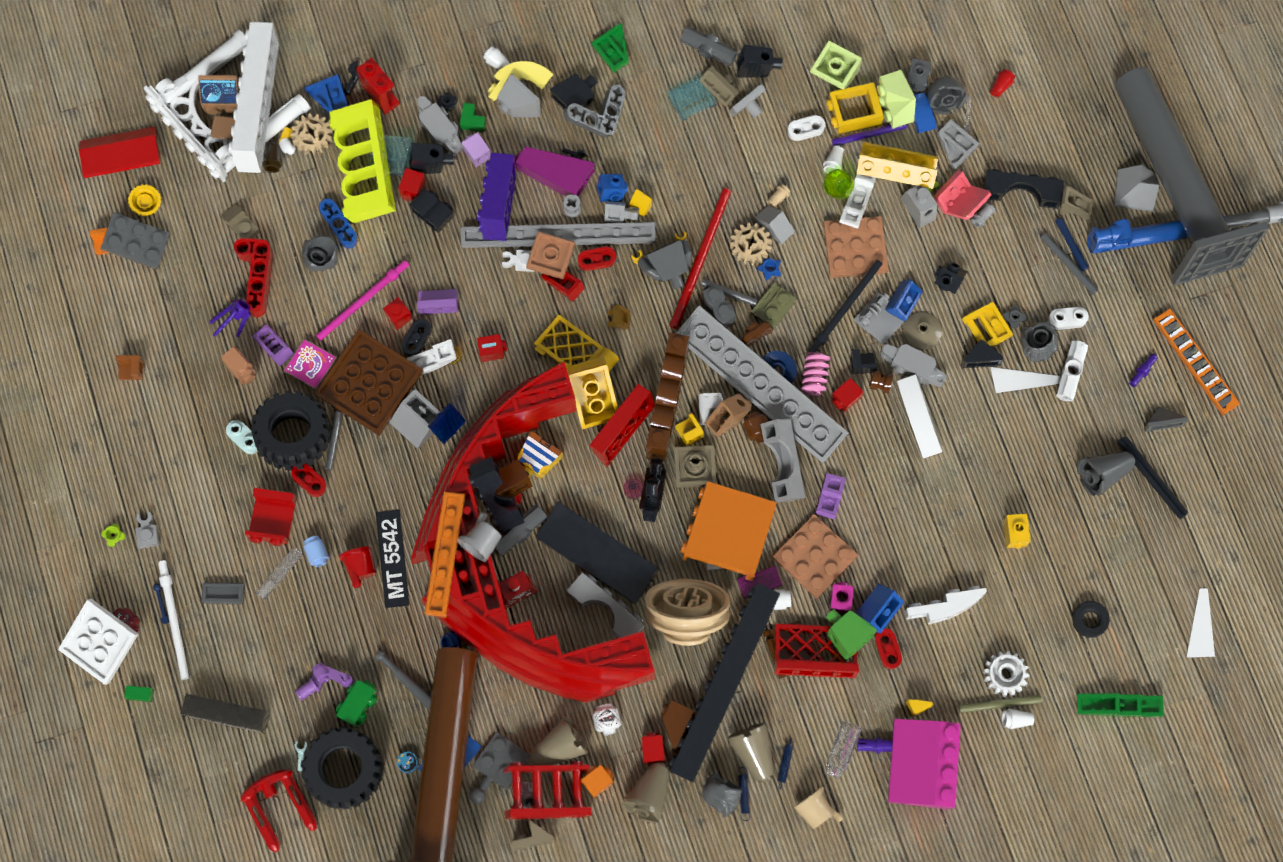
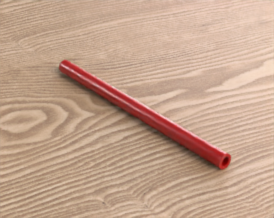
M723 188L669 324L673 329H678L731 195V190Z

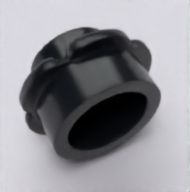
M451 93L441 95L438 99L439 107H443L446 111L453 110L457 104L456 97Z

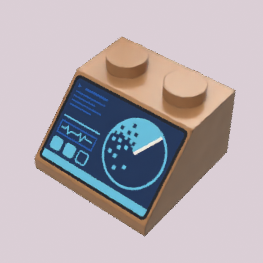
M198 75L200 102L204 112L208 114L227 113L234 115V109L238 107L236 94L240 93L238 77L231 75Z

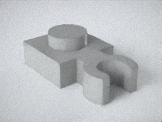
M147 512L148 518L144 521L140 514L136 516L137 521L141 524V527L135 528L139 549L160 545L157 526L155 524L151 525L153 522L151 512Z

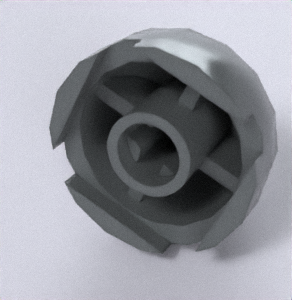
M944 76L932 82L929 86L927 97L930 107L935 113L949 114L952 113L951 109L957 107L958 110L966 101L967 94L964 86L958 79Z

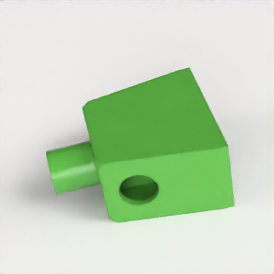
M833 609L826 616L832 623L827 635L845 661L870 641L877 631L876 628L853 611H848L842 617Z

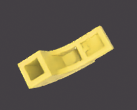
M519 61L511 63L494 75L493 78L499 83L496 84L494 82L490 87L488 98L495 102L509 76L512 74L518 80L529 81L542 90L553 76V73L534 62Z

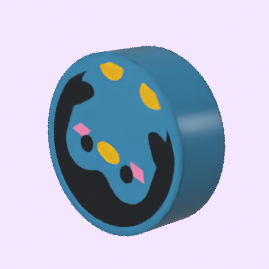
M404 752L399 755L397 766L403 773H412L418 767V759L413 753Z

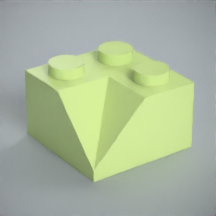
M902 70L880 76L879 85H877L878 98L884 110L886 122H890L892 128L914 122L916 98Z

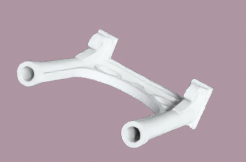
M240 30L233 33V37L177 80L172 82L169 78L160 81L155 89L152 86H145L143 88L147 94L145 98L150 103L149 106L156 114L159 112L162 115L161 119L168 127L171 125L174 128V134L180 140L183 138L186 141L185 146L191 153L195 151L198 154L197 159L203 166L206 165L210 169L211 175L215 179L219 178L223 183L226 181L227 173L236 166L232 163V153H229V142H232V140L211 137V129L198 117L195 100L199 89L198 75H213L241 53L244 45H247L246 36ZM190 90L189 99L182 97ZM300 94L296 95L269 117L265 143L299 115L305 114L311 109ZM179 104L189 105V112L185 115H179L175 109ZM191 120V121H192V127H191V129L188 130V129L181 123V121H182V122H186V121ZM202 136L207 138L205 141V148L196 139V137ZM213 142H223L224 146L216 153L210 149V145Z

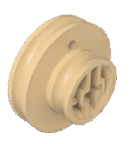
M696 579L669 580L653 586L645 596V618L647 622L655 629L662 631L663 637L674 644H701L711 637V633L720 630L729 621L730 598L728 593L721 587L707 581Z

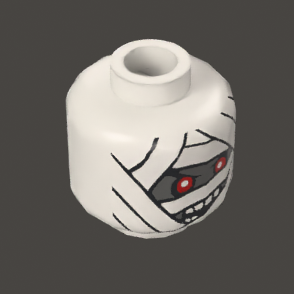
M612 704L597 706L596 711L592 713L595 730L603 732L604 736L616 733L615 729L621 726L618 708L612 706Z

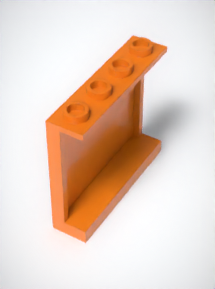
M707 481L706 487H701L698 499H701L700 506L696 505L693 512V517H696L694 524L690 523L687 534L690 535L688 542L684 541L681 553H684L683 560L686 561L687 557L735 571L746 575L745 579L753 582L777 502Z

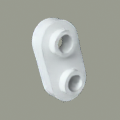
M817 115L795 120L788 126V136L794 141L819 136L825 130V121ZM816 125L818 129H813L812 126ZM798 130L800 134H795L794 131Z
M1081 307L1055 309L1050 313L1048 322L1056 330L1081 328L1086 324L1089 316L1087 311ZM1076 314H1080L1082 318H1077ZM1056 316H1061L1062 320H1057Z

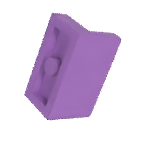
M457 289L418 292L419 301H417V309L419 315L458 312Z

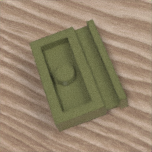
M774 282L753 308L751 315L756 316L762 323L768 322L774 330L796 303L797 298L782 287L777 286Z

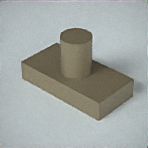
M713 66L699 80L725 107L739 93L731 85L733 82L732 76L730 74L722 76Z

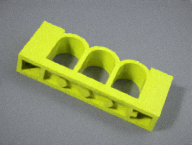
M370 99L331 111V119H329L330 128L335 131L334 142L336 146L342 150L338 157V167L346 175L341 184V190L347 197V199L343 200L344 207L342 212L344 217L352 223H357L395 212L396 208L379 105ZM369 127L371 140L345 146L346 138L350 133ZM373 152L374 165L349 171V164L353 158ZM377 177L378 190L353 196V188L358 182Z

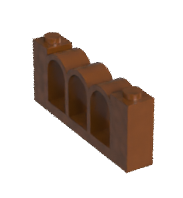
M669 333L646 444V459L659 458L666 463L688 356L689 336Z

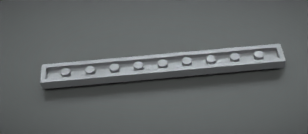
M655 222L509 226L506 241L483 239L479 227H461L462 248L533 246L538 231L573 241L575 245L655 243Z

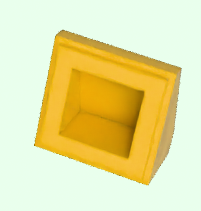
M636 189L629 207L639 208L638 214L644 217L652 208V199L639 189Z
M912 699L906 701L912 716L930 709L933 705L930 701Z

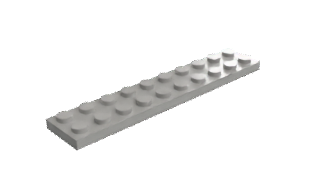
M700 305L676 332V334L689 336V349L772 420L791 419L794 439L822 463L829 458L849 434L847 430Z

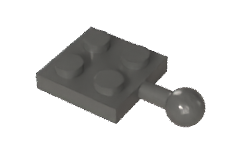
M496 732L473 764V768L486 777L479 787H475L470 791V800L475 804L482 803L486 798L485 791L492 781L507 791L512 784V773H503V768L510 766L512 762H522V766H525L530 754Z

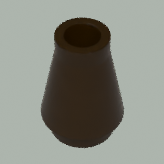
M276 143L269 144L262 163L264 170L269 173H277L282 167L280 145Z

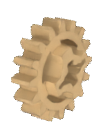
M309 113L308 118L301 116V122L295 121L297 127L292 126L294 133H291L294 146H297L299 151L304 149L306 155L309 151H312L313 155H315L317 150L323 153L322 148H329L327 142L333 141L331 137L333 131L330 128V122L327 123L325 117L320 119L319 114H316L315 118L312 117L311 113Z
M748 223L746 228L740 225V231L734 230L735 236L730 238V241H732L730 248L733 249L732 255H738L737 261L744 259L745 265L748 261H751V264L754 265L755 260L762 263V257L768 258L767 252H771L772 247L769 245H772V239H768L770 237L769 232L764 233V226L759 229L757 223L754 227H751V224ZM752 239H753V244H752V246H750V249H748V248H749V244H750V242H751Z

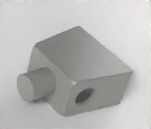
M915 186L907 190L900 198L919 228L936 220L937 203L927 187Z

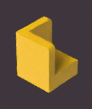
M693 413L688 414V419L675 426L686 447L702 439L704 436V432Z

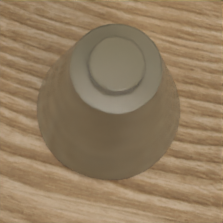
M569 717L563 718L530 751V757L528 758L532 766L555 765L588 753V750H586L588 747L582 734L578 729L576 730L574 727H571L574 723Z
M765 722L749 726L748 729H742L729 735L728 742L754 780H760V783L771 780V775L774 774L768 729Z
M662 762L651 764L623 799L622 807L628 813L633 815L636 812L640 815L639 819L646 822L658 823L660 821L671 773L668 766Z

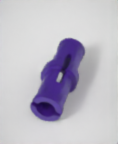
M876 737V739L857 738V751H874L876 754L891 752L893 741L881 739V737Z

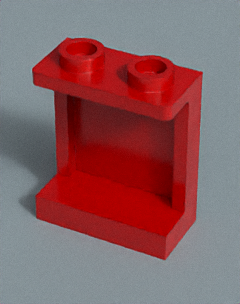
M370 58L356 68L363 90L379 105L384 115L400 105L399 100L390 91L394 88V83L373 58Z

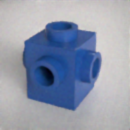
M600 174L596 186L600 202L623 201L628 185L626 181L624 182L622 174Z

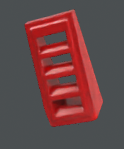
M567 271L564 279H561L559 283L557 281L560 278L554 277L551 279L550 275H541L544 281L572 302L585 288L581 280Z

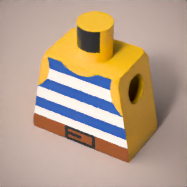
M531 431L517 460H519L529 478L533 474L541 479L563 458V453Z

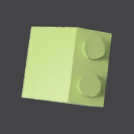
M828 41L810 72L844 90L851 84L858 73L862 58Z

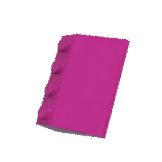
M894 719L888 803L947 810L955 808L961 724L943 721Z

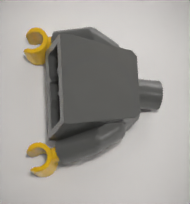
M683 231L682 238H679L677 233H675V242L644 255V257L641 250H637L640 256L635 258L631 254L632 261L638 264L643 272L654 280L665 282L670 279L674 289L684 286L680 274L688 271L692 258V250L686 240V232Z

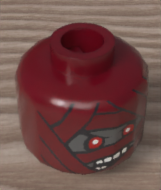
M118 608L112 613L138 633L140 619L129 608Z

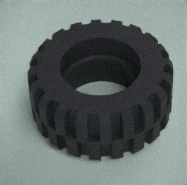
M284 391L285 394L279 395L278 392L273 394L274 398L265 399L263 401L264 405H259L256 409L257 415H253V425L251 426L253 440L259 455L264 457V461L268 464L273 462L275 468L281 469L283 466L285 470L292 471V467L297 466V470L303 469V464H308V466L314 464V459L319 460L323 456L322 451H326L328 448L330 427L325 409L322 408L321 403L318 400L314 401L313 396L309 394L303 396V393L300 391H296L295 394H292L291 391ZM290 418L301 419L310 426L307 435L293 443L280 442L272 435L274 428L280 422Z
M334 727L330 728V731L326 733L324 731L319 733V737L316 740L313 738L310 741L309 749H305L303 753L305 755L304 760H301L300 767L303 769L301 777L305 782L304 786L317 801L334 809H349V807L360 806V803L363 801L367 802L371 798L370 795L378 790V783L382 781L383 777L381 775L382 770H384L381 761L382 756L377 746L368 736L359 730L350 729L349 727H342L341 729ZM339 749L352 750L359 756L362 764L358 779L345 788L330 785L323 774L326 759L331 753Z

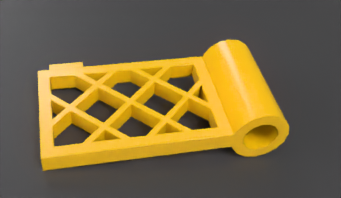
M560 315L553 320L534 342L536 346L535 351L543 357L547 354L559 364L565 361L566 367L571 366L572 361L583 360V362H586V359L593 360L604 357L610 372L619 361L618 356L614 352L597 343ZM559 322L566 326V332L555 333V327ZM578 334L581 337V343L570 344L569 335ZM567 336V345L556 346V337ZM546 338H553L554 346L545 347L541 343ZM593 345L597 348L594 354L585 355L584 346ZM582 347L583 356L571 357V348ZM568 349L569 357H558L557 350Z

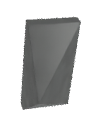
M1158 407L1145 426L1144 431L1182 427L1188 422V417Z

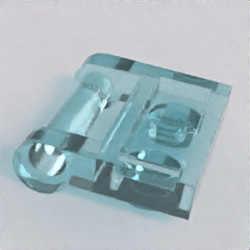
M701 77L667 92V96L682 122L697 112L716 106L715 99L709 90L699 81ZM702 98H705V101L699 104H696L686 110L682 109L683 107L689 104H692Z

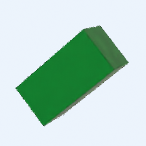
M126 685L124 699L152 703L154 689Z

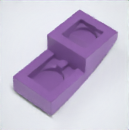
M829 473L826 474L816 510L817 515L831 519L836 518L846 478Z

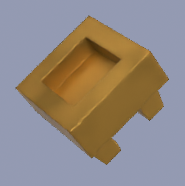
M615 305L613 309L607 311V315L613 317V321L607 322L608 327L620 328L622 330L630 329L629 309L621 305Z

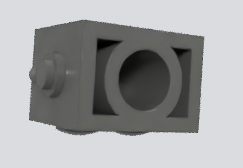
M912 59L907 82L913 94L923 93L928 86L927 78L931 74V62Z

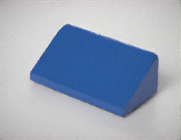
M911 279L904 280L899 284L885 310L895 317L906 321L923 291Z

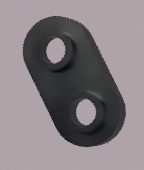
M418 319L410 327L402 341V349L407 356L411 357L422 351L432 332L428 321ZM421 328L425 329L424 333H419L418 331ZM411 345L416 346L414 350H410L409 347Z

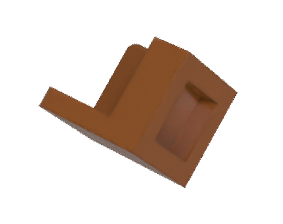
M116 355V361L119 363L118 378L120 380H143L144 361L139 355Z

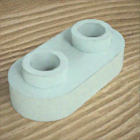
M239 420L231 421L226 427L228 437L246 454L257 453L251 430ZM239 427V430L233 432V428ZM252 440L253 443L251 445H246L247 441Z

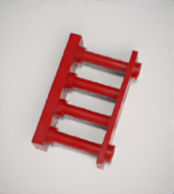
M582 761L570 762V765L522 766V762L510 763V766L503 768V773H512L513 805H511V809L505 811V820L586 818L592 816L591 807H584L582 803L581 772L590 769L589 765H582ZM532 772L534 804L531 805L532 808H524V805H522L520 773ZM541 772H552L554 804H552V808H544V804H542ZM561 772H572L574 804H572V807L564 808V804H562Z

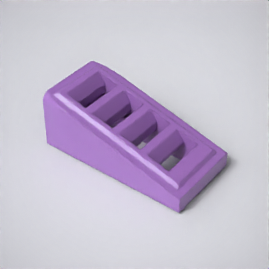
M268 324L264 325L252 336L278 366H281L294 354ZM268 333H270V335H269L268 337H266L263 341H261V339H262L263 337H265Z

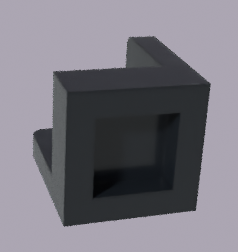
M860 349L851 351L852 374L873 373L874 370H877L874 353L860 354Z

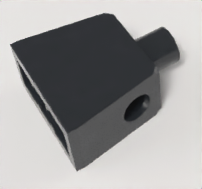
M744 45L736 60L737 78L768 77L772 69H782L783 60L782 58L773 57L772 48Z
M574 74L550 89L551 98L563 110L573 103L588 108L594 100L592 88L598 83L592 75L582 80L577 74ZM572 109L570 112H572V116L574 117L576 114H574V110Z
M412 143L411 170L424 174H438L442 172L443 165H454V153H443L442 145Z

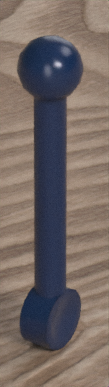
M157 583L154 584L153 590L157 594L162 614L161 622L168 624L169 617L165 613L160 593L161 586Z

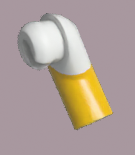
M284 127L278 144L282 152L292 155L296 150L295 146L290 142L293 131L290 128Z

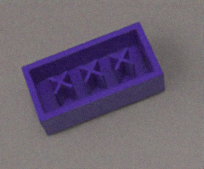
M491 153L490 160L486 161V172L488 173L483 178V188H485V191L480 195L482 209H478L477 220L480 221L479 231L482 232L483 239L506 241L517 177L515 159L513 154Z

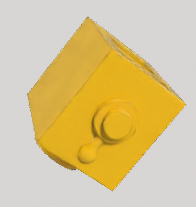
M1016 513L1007 515L1003 520L1006 548L1019 549L1027 547L1031 542L1027 514Z

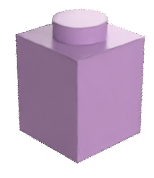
M478 132L464 139L462 142L463 151L475 167L490 159L491 151Z

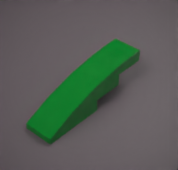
M1119 693L1077 694V714L1112 717H1164V696L1120 695Z

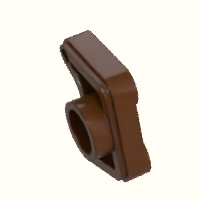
M766 321L762 324L755 322L745 330L746 334L741 341L750 347L763 336L771 334L773 329Z

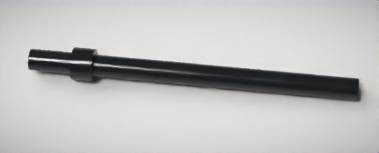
M879 260L874 262L824 330L817 334L814 338V343L807 353L817 352L821 345H825L830 333L883 265Z

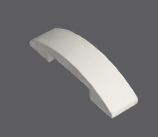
M862 174L856 175L839 223L855 228L859 227L876 177Z
M451 339L433 345V349L406 359L424 370L422 375L432 372L457 359Z

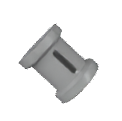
M568 195L564 198L565 215L571 218L577 217L581 212L579 197Z

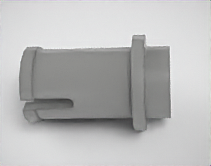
M986 203L977 214L972 216V224L978 228L984 226L985 221L995 212L994 207Z

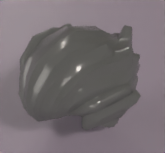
M318 235L304 241L302 259L309 271L323 272L336 266L338 262V249L330 236Z
M1040 321L1033 326H1028L1021 333L1020 341L1023 353L1032 362L1046 361L1055 351H1058V335L1047 321Z
M713 774L708 777L703 785L702 797L708 804V807L712 806L718 813L722 812V817L725 818L731 812L736 811L742 789L731 781L725 783L718 774Z

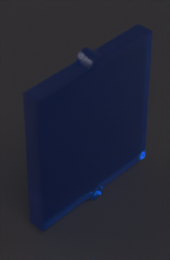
M449 403L427 427L444 445L457 433L456 431L466 420Z

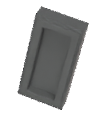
M203 582L201 603L243 604L245 584Z

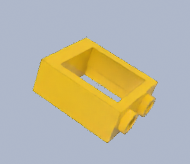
M874 82L829 93L826 105L828 111L832 112V127L836 128L838 134L882 125L884 115ZM866 95L871 115L843 121L837 101Z

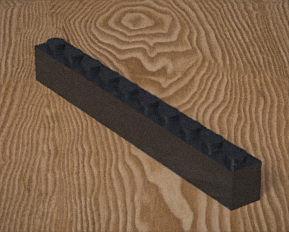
M759 583L756 587H751L747 596L750 598L747 606L743 605L739 616L742 618L739 624H734L730 635L733 636L730 643H725L721 652L724 654L721 662H716L712 671L716 674L712 681L708 680L704 691L707 692L704 700L699 699L695 708L698 713L695 719L690 718L686 727L689 732L686 737L682 736L677 748H680L678 756L673 755L669 763V767L672 768L671 773L692 783L699 772L780 597L779 592Z

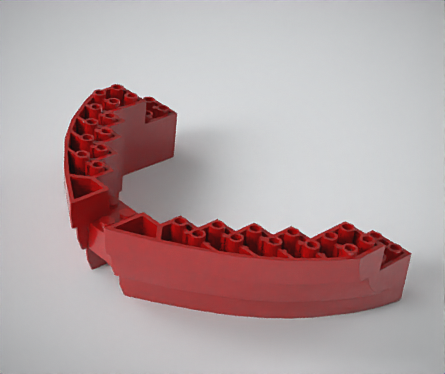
M565 361L539 375L524 380L514 389L505 391L483 412L461 439L445 465L426 509L410 561L412 565L428 560L430 571L432 570L444 491L465 494L459 537L466 536L475 526L480 514L473 486L468 477L471 475L469 466L489 457H492L494 461L504 459L506 455L502 439L539 429L538 422L577 412L575 395ZM458 543L446 618L435 617L451 632L455 633L462 642L499 670L534 688L584 703L613 696L617 690L655 680V670L643 631L561 654L556 634L536 640L530 620L510 625L491 554L487 561H482L470 554ZM428 592L426 593V597H422L421 602L425 607Z

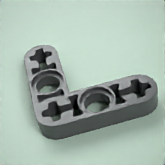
M613 85L607 89L600 114L573 103L564 109V118L568 122L604 138L609 137L616 131L625 99V90L620 85ZM613 91H616V94L618 95L617 98H615V93H613ZM608 106L614 109V116L609 115L607 112ZM572 109L574 110V114H576L574 117L572 116V112H570ZM586 116L592 117L593 125L587 124ZM606 124H607V129H609V131H607V132L605 131L606 128L603 127V126L606 125Z

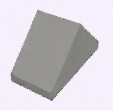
M767 206L754 218L761 227H765V230L780 245L795 233L783 211L771 206Z

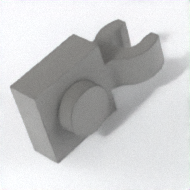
M606 201L604 222L624 223V218L637 220L639 208H625V203Z

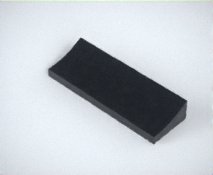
M560 502L556 503L546 522L535 536L537 540L635 605L658 573V567Z

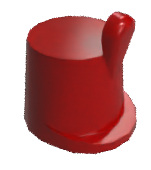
M371 546L355 548L339 555V559L343 561L354 588L361 587V580L376 574Z

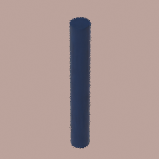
M1057 219L1055 223L1081 270L1089 269L1063 219Z

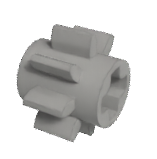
M531 782L521 783V801L525 808H530L531 805H534L533 785Z

